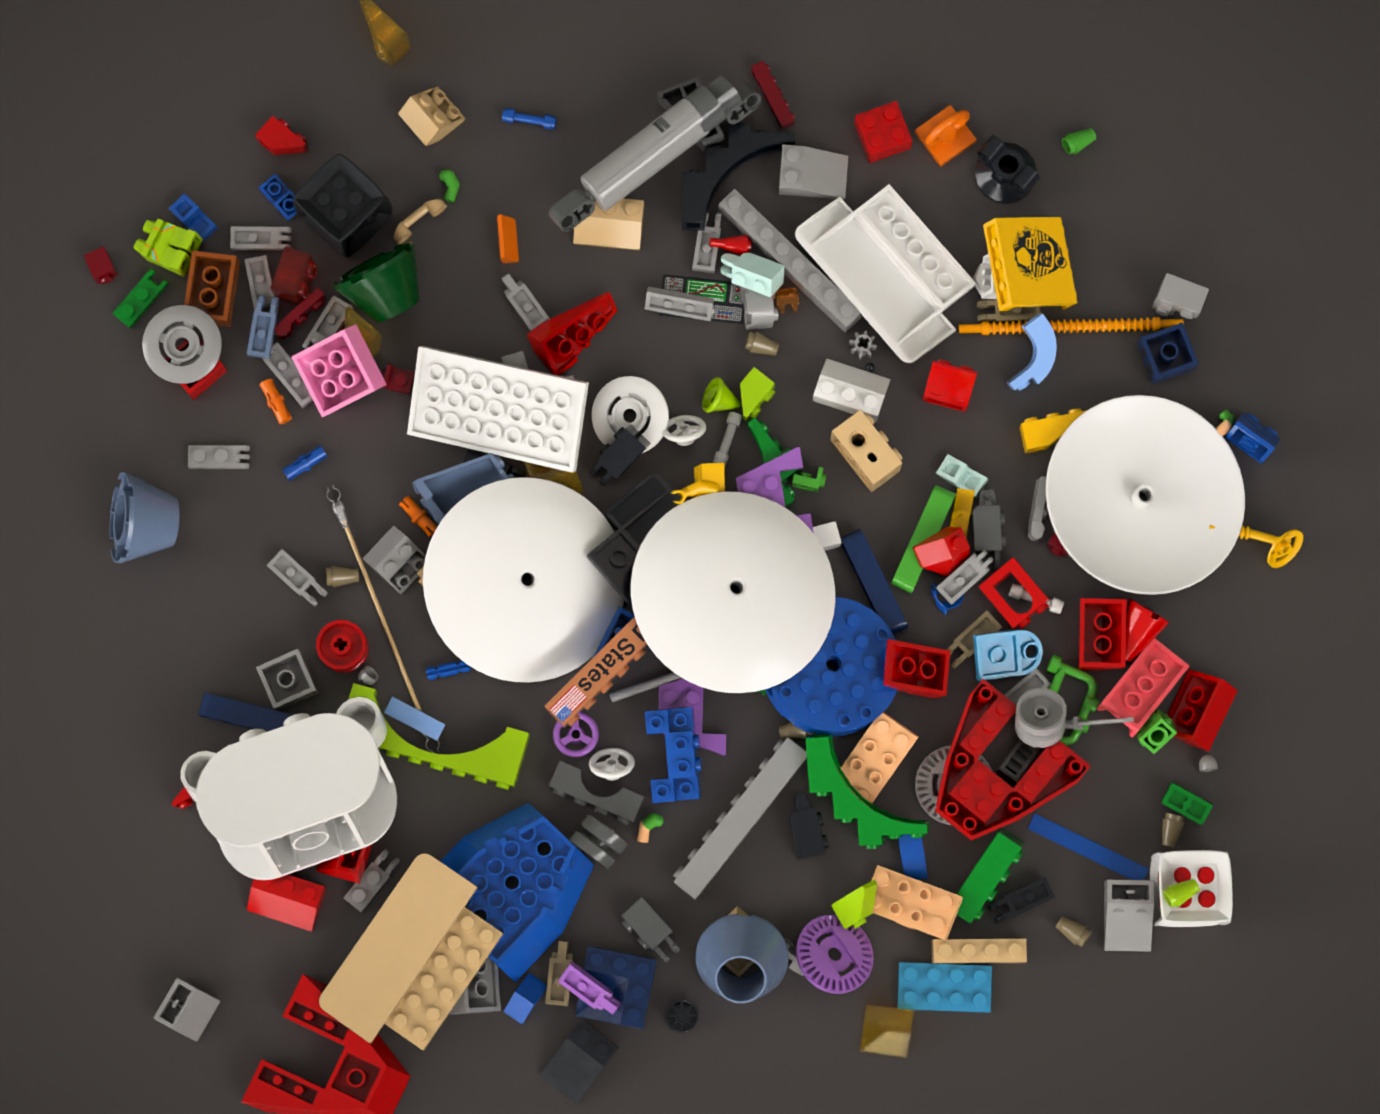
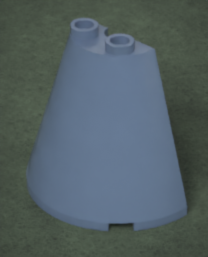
M490 453L417 479L412 485L416 494L420 493L423 498L420 499L422 505L438 526L450 509L471 492L490 483L515 477L511 473L507 475L502 469L505 466L502 459L498 455L494 456Z

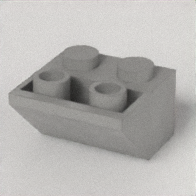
M393 526L362 559L399 594H402L418 577L417 573L424 566L426 555L404 533Z
M177 977L153 1018L174 1031L198 1042L221 1001L184 979Z

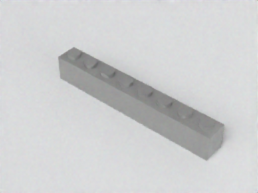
M734 189L719 203V212L743 235L747 234L748 239H751V243L769 260L785 265L784 275L841 330L846 333L861 319L862 314L843 292L740 193Z
M788 737L785 741L779 740L773 748L775 754L772 758L766 757L758 767L761 772L757 777L752 775L744 785L747 788L742 795L738 793L730 803L733 806L728 813L724 811L716 820L719 824L714 831L709 829L702 838V841L705 843L700 849L695 847L687 857L690 862L685 868L681 865L673 875L676 878L674 884L694 900L699 897L806 761L807 752Z

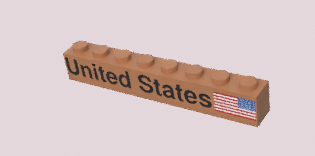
M635 617L545 705V709L564 728L568 724L573 726L580 719L578 714L584 708L589 710L597 701L595 697L600 692L605 694L613 686L611 681L617 675L621 678L630 669L627 665L633 659L637 662L646 653L644 648L647 646V643L639 630Z

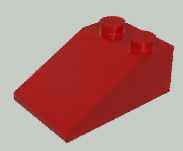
M888 639L883 685L921 697L935 699L947 696L951 651Z

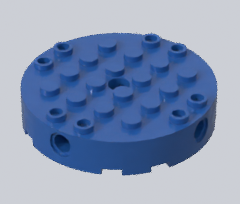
M835 597V609L831 627L820 650L801 671L790 679L765 689L766 693L780 715L810 734H831L832 737L855 733L867 727L888 708L897 692V689L883 685L887 640L896 639L883 619L870 608L854 600ZM826 663L833 664L836 667L835 671L829 670Z

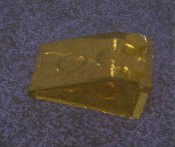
M359 0L375 45L374 49L377 51L376 56L383 63L388 62L393 66L411 49L407 34L372 0Z

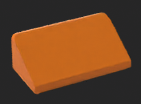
M500 214L497 216L501 262L503 264L518 262L516 221L514 218Z

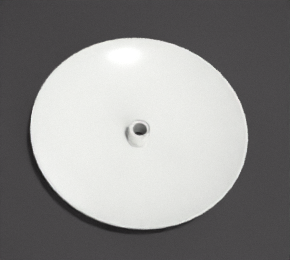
M1145 395L1124 396L1092 407L1080 415L1063 433L1051 455L1046 476L1048 513L1054 531L1065 550L1087 573L1111 587L1126 592L1147 595L1166 594L1188 588L1202 581L1214 572L1227 558L1237 541L1244 519L1245 491L1243 479L1237 460L1229 445L1213 425L1201 415L1182 404L1165 398ZM1139 492L1146 495L1147 501L1140 499ZM1210 525L1215 526L1214 529H1209Z
M524 477L510 478L490 483L471 492L452 507L442 519L432 536L425 556L423 568L424 598L429 616L437 633L448 648L467 665L481 673L501 680L539 682L562 676L580 667L593 657L618 607L623 608L624 599L586 557L588 553L614 533L611 525L604 515L585 497L564 485L549 480ZM524 573H528L532 577V582L529 586L524 585L521 581Z
M716 492L692 498L676 506L656 522L648 532L639 548L632 569L631 601L636 623L643 638L656 657L666 667L688 682L706 689L725 693H748L768 689L790 679L801 671L817 654L827 637L834 616L835 584L830 562L822 545L810 528L795 514L776 502L754 494ZM730 585L738 586L740 588V593H733L730 589Z

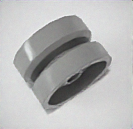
M1035 688L1021 695L1016 704L1015 731L1018 737L1025 744L1039 748L1052 746L1061 740L1065 732L1067 706L1064 699L1057 692L1047 688Z

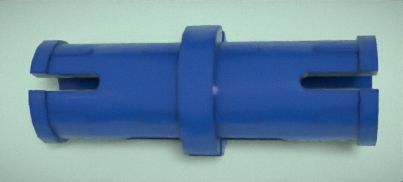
M319 445L304 456H298L299 459L283 468L282 471L287 479L291 481L299 474L310 471L311 467L327 458V455Z

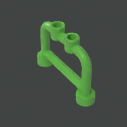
M1053 654L1046 670L1055 674L1049 689L1058 693L1065 674L1085 681L1089 688L1077 717H1082L1083 721H1087L1089 712H1095L1099 703V699L1095 698L1098 689L1096 680L1089 673L1061 662L1062 657ZM1090 725L1083 726V730H1074L1073 728L1069 736H1062L1060 741L1065 745L1073 744L1078 740L1081 732L1087 733Z

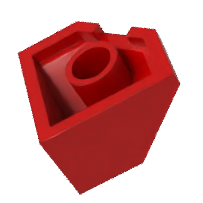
M949 526L912 547L921 568L931 570L946 577L969 558L970 546L962 528Z

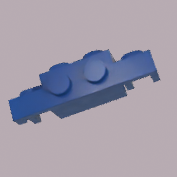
M693 706L645 711L646 733H665L668 778L651 779L652 803L700 799L699 771H702V759L697 755V748H700V736L695 732Z

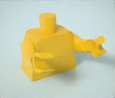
M706 463L694 467L695 483L680 490H673L671 493H678L682 497L679 501H673L674 503L681 504L690 497L695 498L705 494L725 492L724 463Z

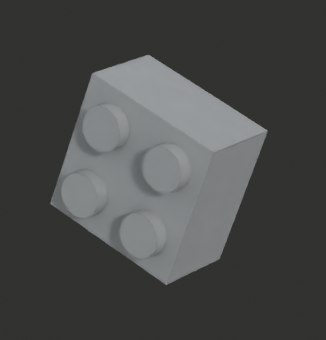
M299 649L256 667L271 704L277 711L319 694L302 652Z

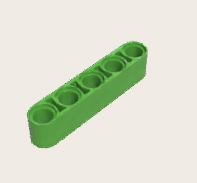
M935 485L891 585L912 594L923 570L912 547L940 531L956 493Z

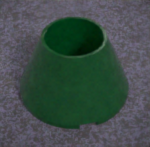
M411 241L393 247L394 250L385 254L381 252L340 276L341 282L337 283L335 281L333 283L334 288L376 323L386 321L406 311L420 300L415 247Z

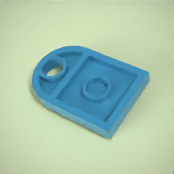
M1013 629L973 635L976 679L982 681V679L990 680L1026 675L1034 671L1041 662L1043 655L1042 644L1035 634L1027 630ZM1029 645H1034V655L1027 657L1025 653L1026 648Z

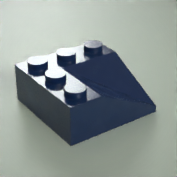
M588 946L584 970L613 992L612 996L621 1005L612 1015L604 1008L602 1010L598 1008L593 1009L578 997L575 1016L643 1030L657 960Z

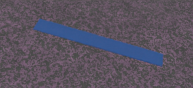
M1035 813L1027 828L1131 880H1144L1149 870Z

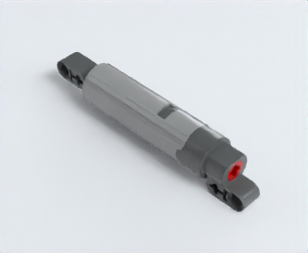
M722 75L706 87L703 85L699 86L581 176V183L586 191L583 192L581 189L571 191L551 207L549 217L562 231L566 232L572 230L588 218L595 210V203L602 210H609L724 120L730 124L740 122L759 107L762 100L761 95L745 82L734 87Z

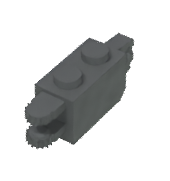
M981 490L979 504L971 514L973 553L980 554L985 550L987 554H994L993 566L995 570H998L1001 565L1000 553L1002 547H1006L1005 534H1001V525L1005 524L1004 511L1000 512V505H997L994 490ZM986 555L981 559L983 562L986 561Z

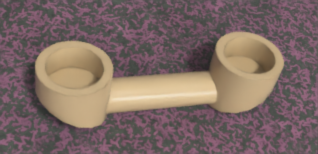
M441 199L425 202L398 224L394 233V240L398 244L405 242L412 234L408 227L427 212L433 217L439 215L445 210L447 205Z

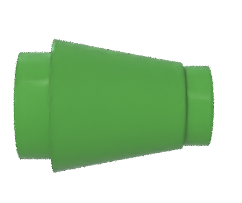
M1092 128L1066 134L1062 138V146L1067 154H1077L1096 140V134Z

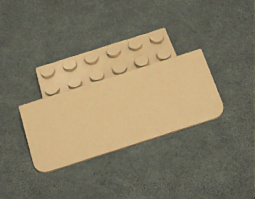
M418 855L321 994L319 999L320 1007L369 1043L373 1042L385 1024L424 1051L503 936L502 932L465 908L478 887L431 855Z

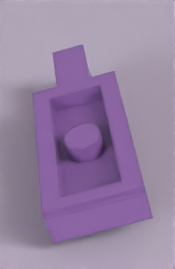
M573 961L558 980V983L593 1009L598 1008L602 1010L604 1008L613 1015L621 1005L612 996L613 992Z

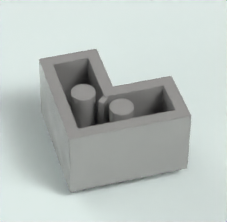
M1166 273L1152 308L1162 316H1173L1174 312L1178 311L1184 318L1197 319L1209 289Z

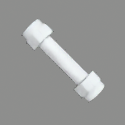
M1012 584L1009 597L1016 600L1022 598L1032 602L1030 594L1023 590V586ZM1054 597L1053 600L1051 599L1047 603L1049 605L1048 608H1050L1049 611L1060 614L1064 601Z

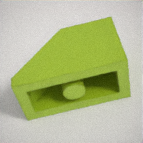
M876 880L859 887L831 905L844 929L852 925L855 929L867 922L865 918L873 914L877 889Z

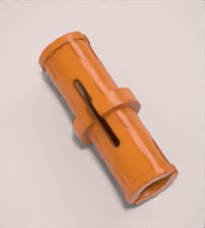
M273 379L261 382L259 385L266 396L267 405L269 408H272L278 423L284 424L290 421L292 416L287 410L284 403L285 399L283 395L279 394Z
M410 496L403 499L404 502L401 501L399 506L412 518V523L417 524L431 538L438 526L426 515L427 511L425 509H421Z

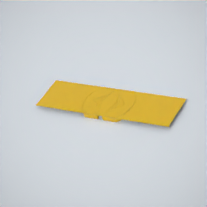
M957 488L950 527L962 528L965 537H967L975 491Z

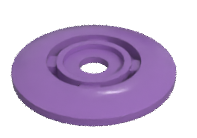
M823 915L811 920L800 932L796 943V958L800 970L807 980L820 990L833 994L848 993L860 987L871 973L874 957L869 938L861 927L855 929L852 925L844 929L837 915ZM824 934H831V936L824 938L817 944L816 940L818 937ZM830 948L839 950L841 957L838 961H834L829 957L828 951ZM850 964L853 965L849 973L843 976L839 975V973L847 969Z

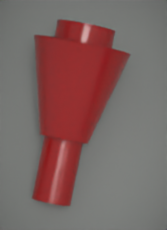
M747 234L724 239L710 238L709 246L720 247L742 255L743 253L750 252L751 239H748Z

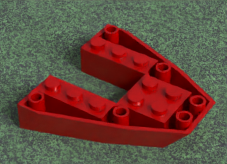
M982 679L967 700L945 761L935 812L971 841L1018 821L1077 784L1091 767V765L1060 740L1043 750L1013 788L986 767L978 758L1016 712V705L985 679Z
M302 974L282 1017L345 1046L325 1088L270 1061L261 1059L241 1102L264 1112L278 1114H393L411 1076L378 1034L373 1042L369 1043L325 1012L320 1007L319 999L327 984Z

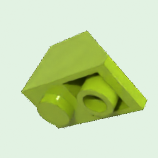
M755 367L740 383L743 420L746 422L750 418H756L761 411L760 405L764 401L769 402L775 394V383Z

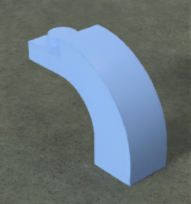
M1038 313L1021 326L1032 342L1033 355L1030 363L1006 382L1012 390L1018 389L1020 391L1030 384L1029 379L1039 384L1048 375L1054 364L1057 350L1056 337L1052 326L1042 313Z

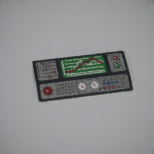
M663 275L662 289L714 298L711 321L743 324L744 305L740 294L741 286L733 284L731 281ZM659 312V315H660V316H669V317H678V318L694 319V318L683 317V316H678V315H672V314H667V313H661V312Z

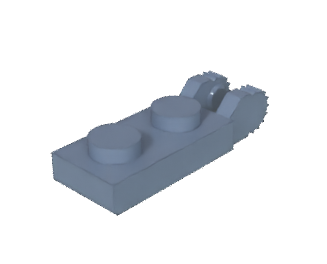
M259 295L256 311L254 310L247 355L270 359L277 322L279 298L273 297L269 313L263 312L266 300L264 295Z

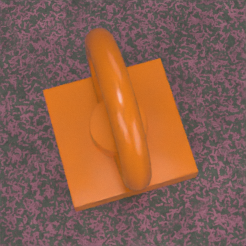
M950 105L914 131L940 167L977 141L966 126V122L970 117L968 110L956 112Z

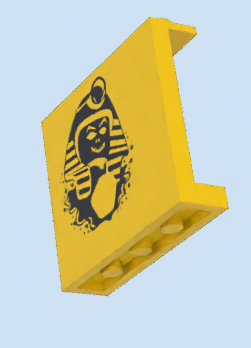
M1061 217L994 218L983 224L999 311H1008L1014 307L1061 306L1062 309H1066L1077 304V294L1074 287Z

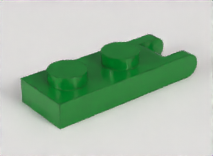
M150 269L112 313L130 329L169 285L166 279L160 285L151 280L156 272L153 269Z

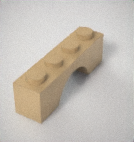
M1026 939L932 940V964L1027 962Z

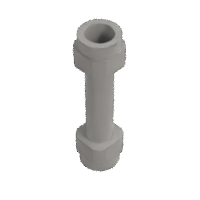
M735 412L729 413L726 421L728 426L719 452L716 451L713 463H724V467H726L729 459L727 454L736 427L739 428L742 415Z

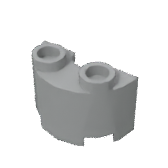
M740 287L746 330L772 328L774 321H777L779 318L778 309L773 304L775 293L772 297H768Z

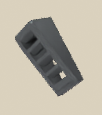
M1019 739L995 774L1014 787L1041 748L1027 745ZM1021 744L1032 751V754L1030 755L1020 747ZM1017 752L1018 754H1020L1021 756H1023L1025 759H1027V761L1025 762V761L1022 760L1020 757H1018L1017 755H1015V753ZM1012 760L1013 762H1015L1016 764H1018V765H1019L1020 767H1022V768H1021V769L1017 768L1016 766H1014V765H1013L1012 763H1010L1009 761Z

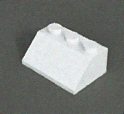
M826 359L813 395V401L851 414L862 410L864 414L868 413L877 422L891 379Z

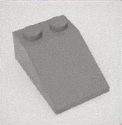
M782 145L779 195L826 199L841 197L845 200L848 156L806 146Z

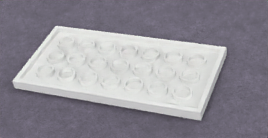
M419 346L407 434L568 472H575L589 382L427 346Z

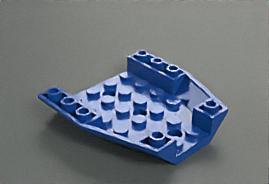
M529 803L464 836L440 861L478 887L465 908L473 913L478 910L485 911L487 914L485 921L503 933V936L488 957L514 982L564 932L594 867V864ZM543 842L551 846L550 853L545 856L538 853V846ZM510 876H515L519 880V885L515 889H508L506 887V880Z

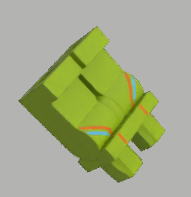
M157 219V221L146 220L143 231L150 235L147 241L140 238L137 239L133 248L147 261L185 277L191 262L189 255H192V251H198L203 238L195 231L180 228L161 219Z

